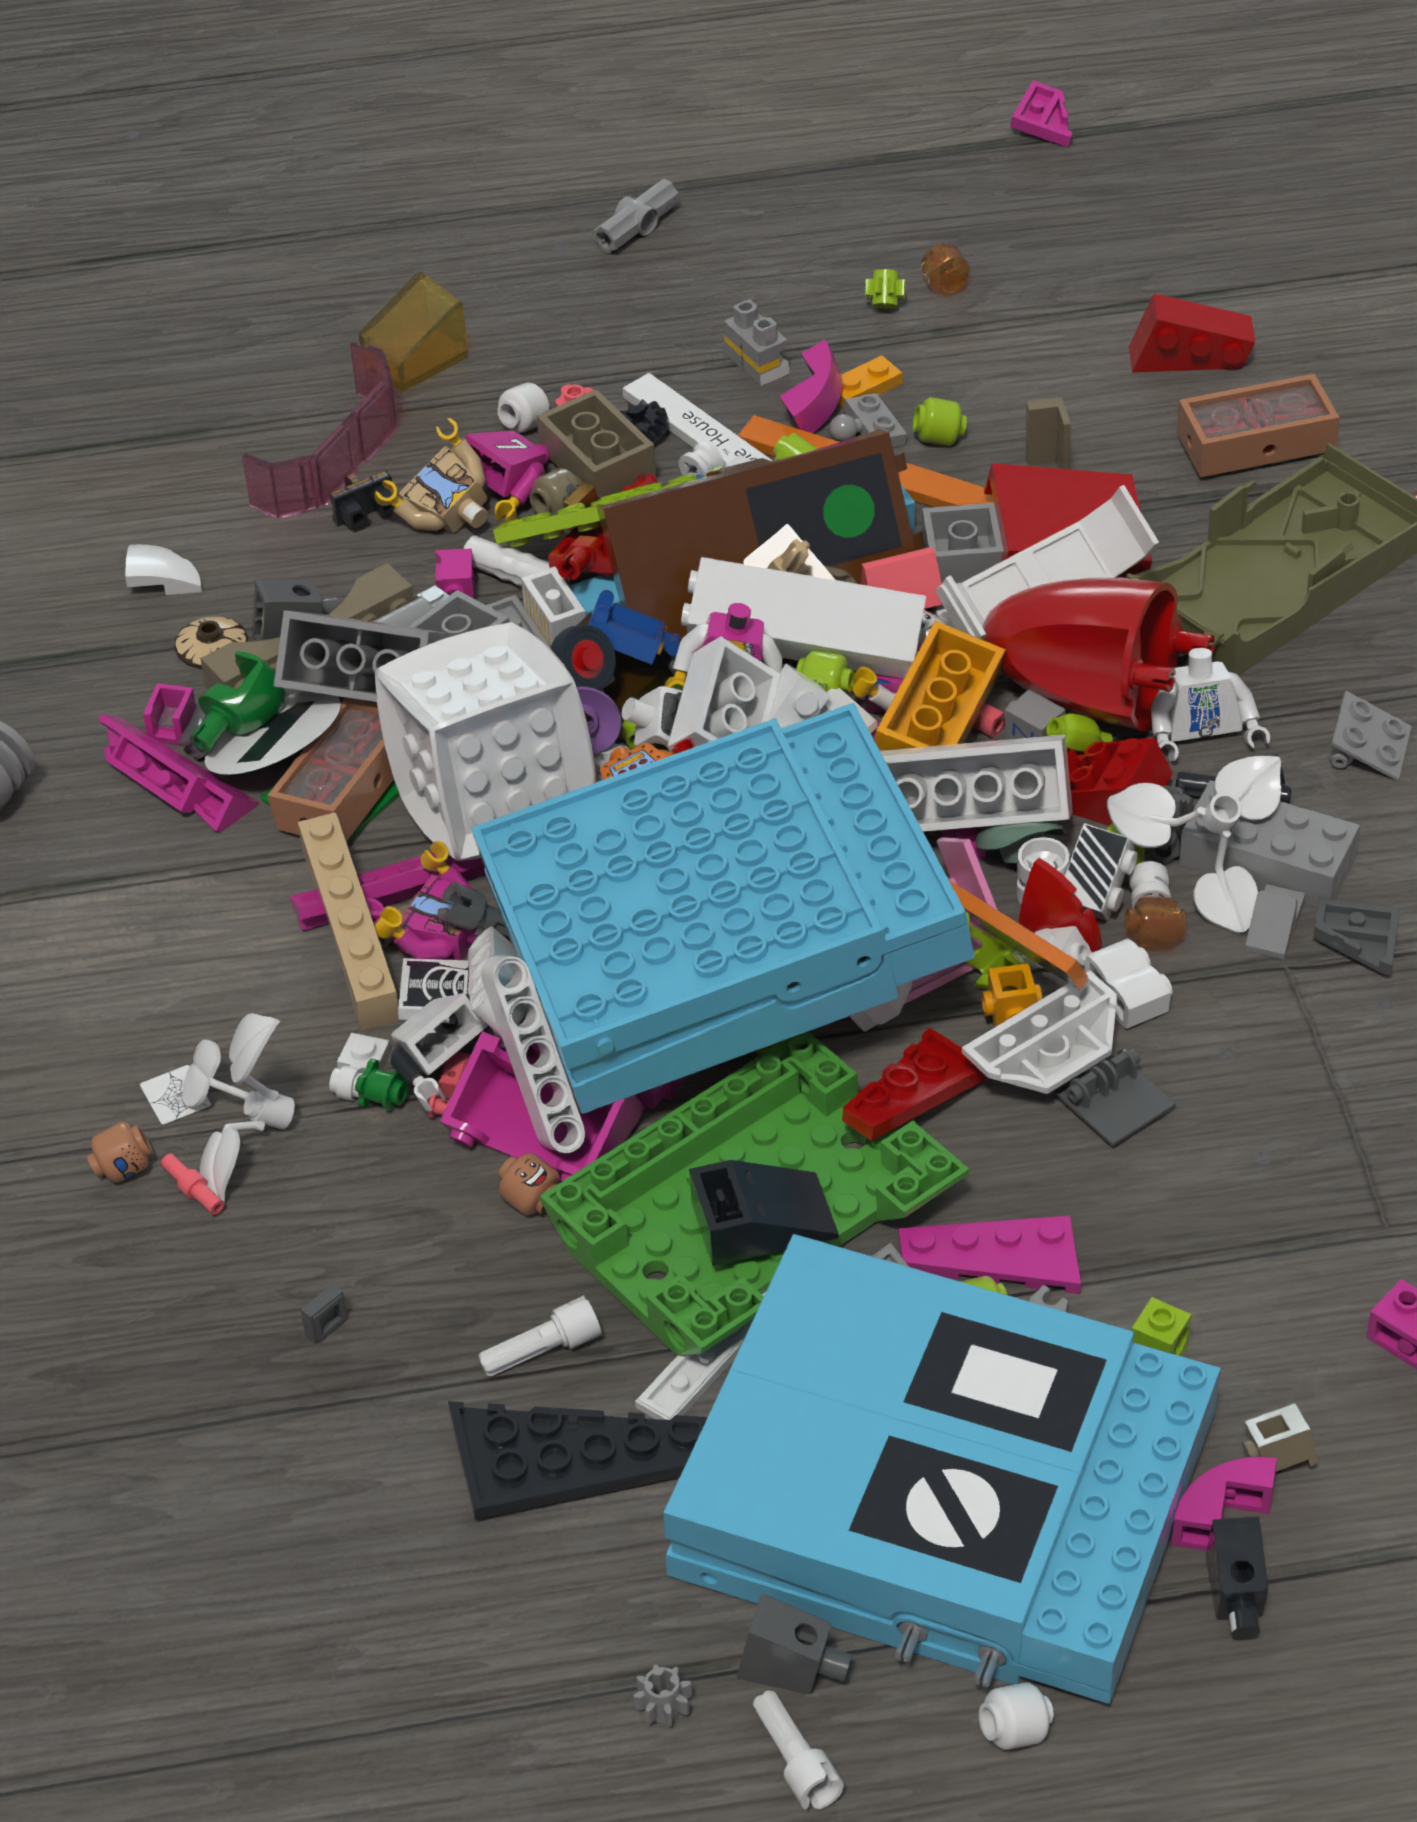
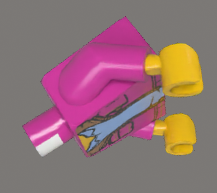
M434 841L430 846V850L437 858L433 857L428 850H425L421 855V865L430 871L437 870L440 874L438 876L431 874L403 916L396 908L391 906L385 907L380 913V919L375 924V930L379 937H395L394 943L399 946L400 952L408 954L414 959L464 960L472 943L485 929L478 926L468 931L439 919V908L446 907L451 909L453 904L445 902L442 898V894L449 884L457 882L471 889L473 888L454 865L448 866L445 862L449 854L447 846L441 841Z

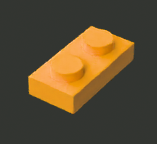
M882 355L842 374L843 387L838 404L844 408L845 399L859 397L864 394L877 393L880 395L903 384V372Z

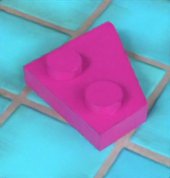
M1033 80L1011 118L1010 127L1023 133L1069 147L1072 132L1068 131L1067 122L1069 117L1067 109L1064 107L1065 98L1063 91Z

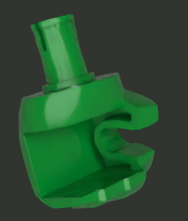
M240 651L235 653V662L245 680L238 689L219 683L215 684L198 698L200 708L206 717L190 735V740L196 747L209 752L225 730L238 735L252 732L268 723L285 706V690L282 687L274 686L276 671L267 661L254 654Z

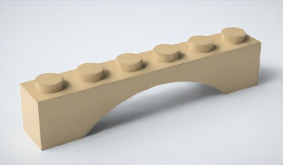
M335 812L299 821L298 827L304 858L330 924L360 1029L364 1031L398 1022L400 1020H398L396 989L337 814Z

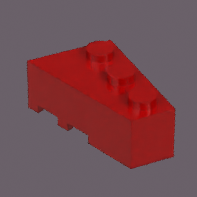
M1153 293L1129 344L1132 373L1242 369L1255 344L1252 318L1249 315Z

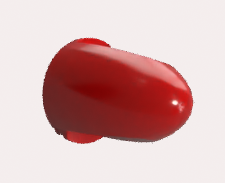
M1081 578L1034 586L1017 592L999 602L989 612L982 627L986 633L983 638L984 641L1005 649L1000 670L1013 682L1027 691L1031 690L1067 711L1111 725L1138 731H1146L1152 727L1150 706L1159 690H1164L1165 692L1172 691L1175 678H1170V675H1176L1175 668L1177 667L1179 653L1189 655L1192 649L1206 648L1213 655L1215 645H1209L1215 642L1214 635L1183 631L1181 616H1177L1178 595L1172 584L1143 579Z

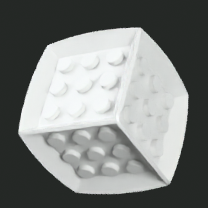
M510 622L465 632L414 650L376 670V698L381 731L400 797L423 833L432 842H443L448 848V855L454 859L465 861L481 858L471 827L596 783L592 744L574 679L555 653L526 629Z

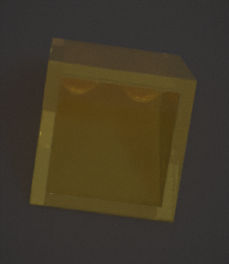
M422 271L416 273L358 333L360 345L358 354L362 363L366 367H371L381 375L386 383H391L402 393L468 358L463 303Z

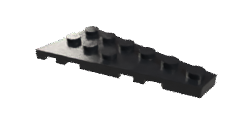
M448 1401L449 1413L475 1520L679 1478L708 1418L675 1415L671 1420L646 1419L645 1413L628 1412V1417L604 1416V1411L536 1406L530 1411L505 1410V1405L488 1404L487 1409L464 1407V1402Z

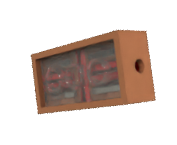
M1309 374L1179 400L1177 434L1199 476L1205 477L1326 453V444L1330 443L1337 447L1340 417L1316 375Z
M344 697L341 701L340 712L334 722L323 734L303 749L267 795L277 830L300 835L299 821L336 812L347 842L394 780L383 741L378 705L372 702Z

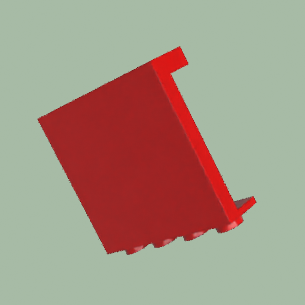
M991 463L984 494L993 495L1004 550L1000 562L1079 522L1111 499L1118 488L1123 485L1140 510L1132 474ZM1151 554L1120 574L1117 578H1126V575L1129 573L1135 575L1149 570L1152 564Z

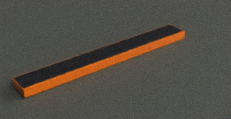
M950 881L963 908L969 913L972 923L1081 991L1089 979L1076 959Z

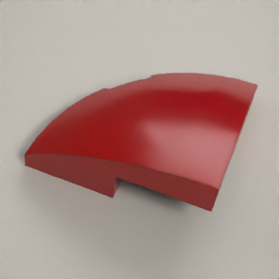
M1038 858L1033 863L1025 886L1018 923L1033 933L1045 928L1054 929L1076 926L1092 953L1102 949L1101 933L1096 918L1090 908L1084 911L1080 899L1075 895L1077 888L1056 868Z

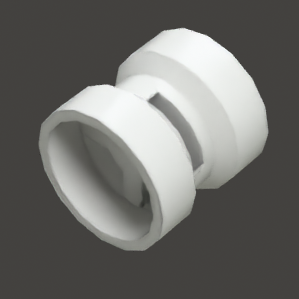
M1154 861L1137 864L1129 875L1133 910L1140 915L1139 907L1142 905V915L1147 918L1165 914L1172 906L1171 891L1168 887V870L1161 863ZM1151 898L1157 899L1156 901H1150ZM1163 900H1168L1167 910L1159 914ZM1157 905H1159V907H1158V914L1156 913V906H1157ZM1152 907L1154 910L1152 912H1148L1147 908Z

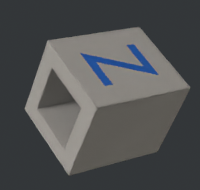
M1028 690L1017 700L1011 701L1005 709V738L1009 740L1047 736L1046 728L1048 722L1053 717L1064 715L1065 709Z

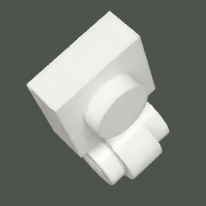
M351 1033L337 1060L338 1068H335L331 1074L329 1082L330 1092L336 1093V1097L355 1101L356 1098H359L358 1092L355 1091L357 1078L362 1075L371 1058L379 1060L378 1069H383L391 1053L390 1041Z

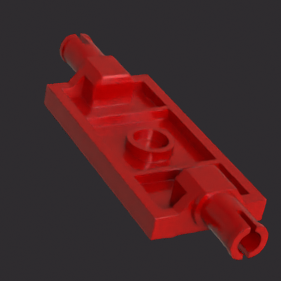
M642 473L632 485H626L620 492L657 483L658 479L653 474L648 473L646 476L645 473ZM600 521L599 527L579 532L577 526H575L548 555L549 567H556L562 578L569 579L571 576V580L578 578L581 572H596L603 577L613 576Z

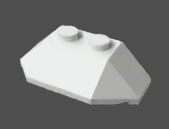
M1090 970L1086 973L1089 980L1081 991L1070 984H1066L963 1046L962 1054L988 1078L1048 1094L1112 1055L1117 994Z

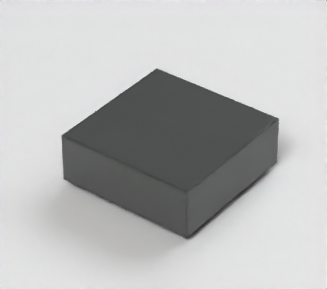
M333 1283L300 1309L305 1336L315 1344L347 1320L343 1291Z

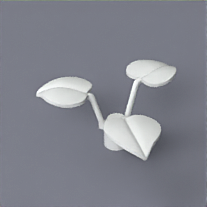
M1252 756L1227 764L1215 779L1214 790L1216 795L1206 808L1198 807L1196 811L1179 818H1172L1176 810L1173 797L1165 788L1157 784L1139 783L1108 798L1107 807L1113 824L1123 836L1129 837L1133 844L1140 847L1156 848L1165 845L1171 836L1170 826H1180L1196 818H1202L1204 826L1209 831L1220 834L1221 838L1215 863L1216 873H1207L1197 881L1193 892L1194 903L1198 912L1210 923L1237 934L1247 931L1250 927L1258 894L1256 883L1251 874L1240 866H1234L1224 871L1223 861L1228 838L1231 835L1230 828L1239 817L1251 821L1263 820L1269 817L1277 808L1281 796V759L1279 757Z
M254 1013L246 1015L239 1023L230 1045L229 1058L233 1062L230 1068L233 1082L237 1084L246 1082L256 1089L257 1092L251 1091L248 1093L213 1078L220 1064L221 1054L218 1045L211 1040H202L197 1045L193 1056V1064L190 1065L183 1085L184 1102L186 1105L194 1108L203 1103L209 1086L245 1099L244 1113L250 1117L251 1121L229 1123L224 1126L222 1133L214 1132L209 1138L201 1158L200 1174L207 1180V1187L224 1203L226 1186L235 1166L240 1148L238 1131L249 1129L263 1131L265 1125L284 1130L290 1124L295 1108L293 1098L278 1094V1091L267 1088L249 1075L278 1023H280L278 1019Z

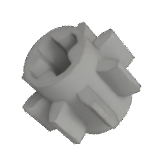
M656 1664L653 1666V1670L648 1672L645 1677H636L637 1690L639 1692L633 1695L635 1710L646 1709V1722L648 1724L655 1721L672 1726V1722L680 1714H689V1702L687 1699L692 1696L691 1681L679 1682L678 1667L670 1669L659 1667Z

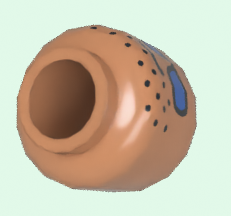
M121 1121L92 1137L91 1148L93 1153L87 1155V1159L98 1178L106 1175L111 1182L121 1183L148 1168V1156L153 1154V1150L138 1124L132 1127L129 1123Z

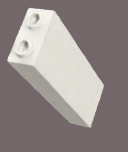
M701 557L698 571L691 570L688 593H693L691 604L684 603L681 626H687L688 634L697 625L706 624L711 613L727 614L731 604L743 603L751 609L750 618L760 619L764 622V634L773 638L782 658L800 660L801 658H806L808 653L814 650L839 653L846 657L849 669L857 671L860 667H867L875 674L904 679L916 657L926 596Z

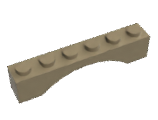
M386 563L358 577L347 597L329 615L374 621L414 601L412 585L391 565ZM280 637L253 642H231L200 658L205 686L209 689L219 683L234 689L239 688L245 679L239 672L240 670L235 662V653L237 651L257 655L262 660L267 661L276 671Z

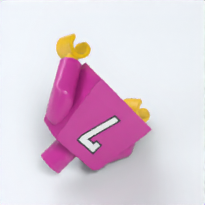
M514 431L466 434V441L481 459L486 478L485 485L503 497L510 496L509 500H501L496 503V521L499 522L505 515V522L517 520V506L519 504L524 505L530 497L534 480L544 475L545 470L543 466L549 460L547 447L543 444L534 445Z

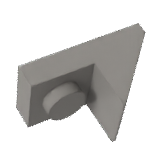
M1266 884L1264 891H1259L1256 897L1245 951L1284 960L1304 906L1305 893Z

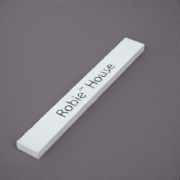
M650 373L622 388L623 398L634 406L638 405L643 399L648 404L656 401L661 408H665L669 418L667 429L694 448V446L702 441L713 444L722 455L724 467L725 464L739 455L751 461L760 458L772 461Z

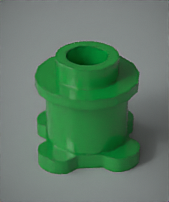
M371 1058L367 1063L366 1069L357 1078L355 1084V1091L359 1095L358 1105L366 1108L373 1101L382 1104L385 1110L392 1111L397 1105L404 1103L409 1086L396 1071L390 1073L378 1069L379 1060Z

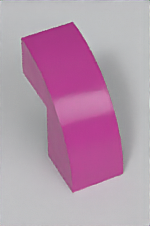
M825 339L801 353L812 376L779 396L796 427L810 433L817 431L832 415L839 402L843 387L841 370Z
M1248 1457L1220 1464L1197 1478L1185 1491L1177 1506L1173 1523L1172 1546L1207 1551L1212 1520L1223 1519L1224 1507L1270 1514L1277 1458Z

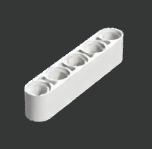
M490 926L475 939L468 951L470 1009L501 1036L482 982L481 971L485 962L492 956L505 955L517 957L513 944L494 927ZM507 963L500 968L498 973L499 981L503 986L511 981L513 975L512 969ZM521 1003L516 1005L512 1012V1019L516 1025L520 1023L526 1013V1009Z
M505 955L492 956L482 967V982L536 1136L541 1145L547 1149L563 1153L574 1152L582 1145L585 1130L529 968L523 960L517 957ZM507 963L511 967L513 975L511 981L503 986L499 981L498 973L500 968ZM521 1003L526 1009V1018L523 1023L517 1026L512 1019V1012L515 1006ZM536 1043L540 1049V1056L536 1063L530 1065L526 1059V1052L531 1044ZM549 1082L554 1090L553 1098L547 1104H543L540 1099V1091L543 1085ZM564 1122L567 1126V1136L562 1142L557 1143L554 1139V1130L559 1123Z

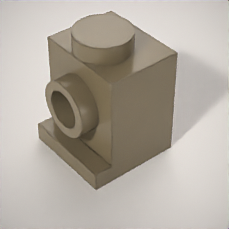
M1295 1403L1244 1421L1249 1440L1243 1441L1242 1444L1247 1458H1277L1276 1471L1285 1470L1304 1461H1307L1310 1467L1319 1464L1311 1430Z

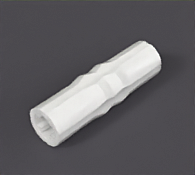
M477 536L470 537L464 546V549L472 548L473 568L495 575L503 581L513 582L522 587V577L550 568L549 562L538 559L530 553H523L516 548L505 547ZM571 576L569 579H564L568 586L571 583Z

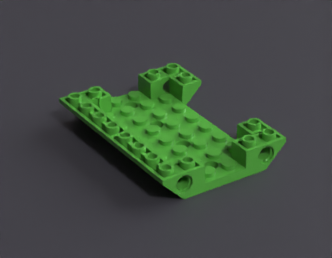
M807 1031L785 1039L540 1195V1201L569 1253L676 1355L703 1354L754 1319L764 1298L762 1294L767 1291L785 1250L712 1266L691 1202L689 1169L728 1160H736L816 1172L839 1233L838 1239L824 1241V1243L839 1247L877 1221L907 1217L968 1176L969 1168L914 1121H911L899 1130L895 1128L872 1141L842 1121L843 1107L858 1094V1073ZM851 1142H858L864 1145L860 1149L844 1147ZM652 1272H663L666 1274V1277L661 1280L646 1278Z

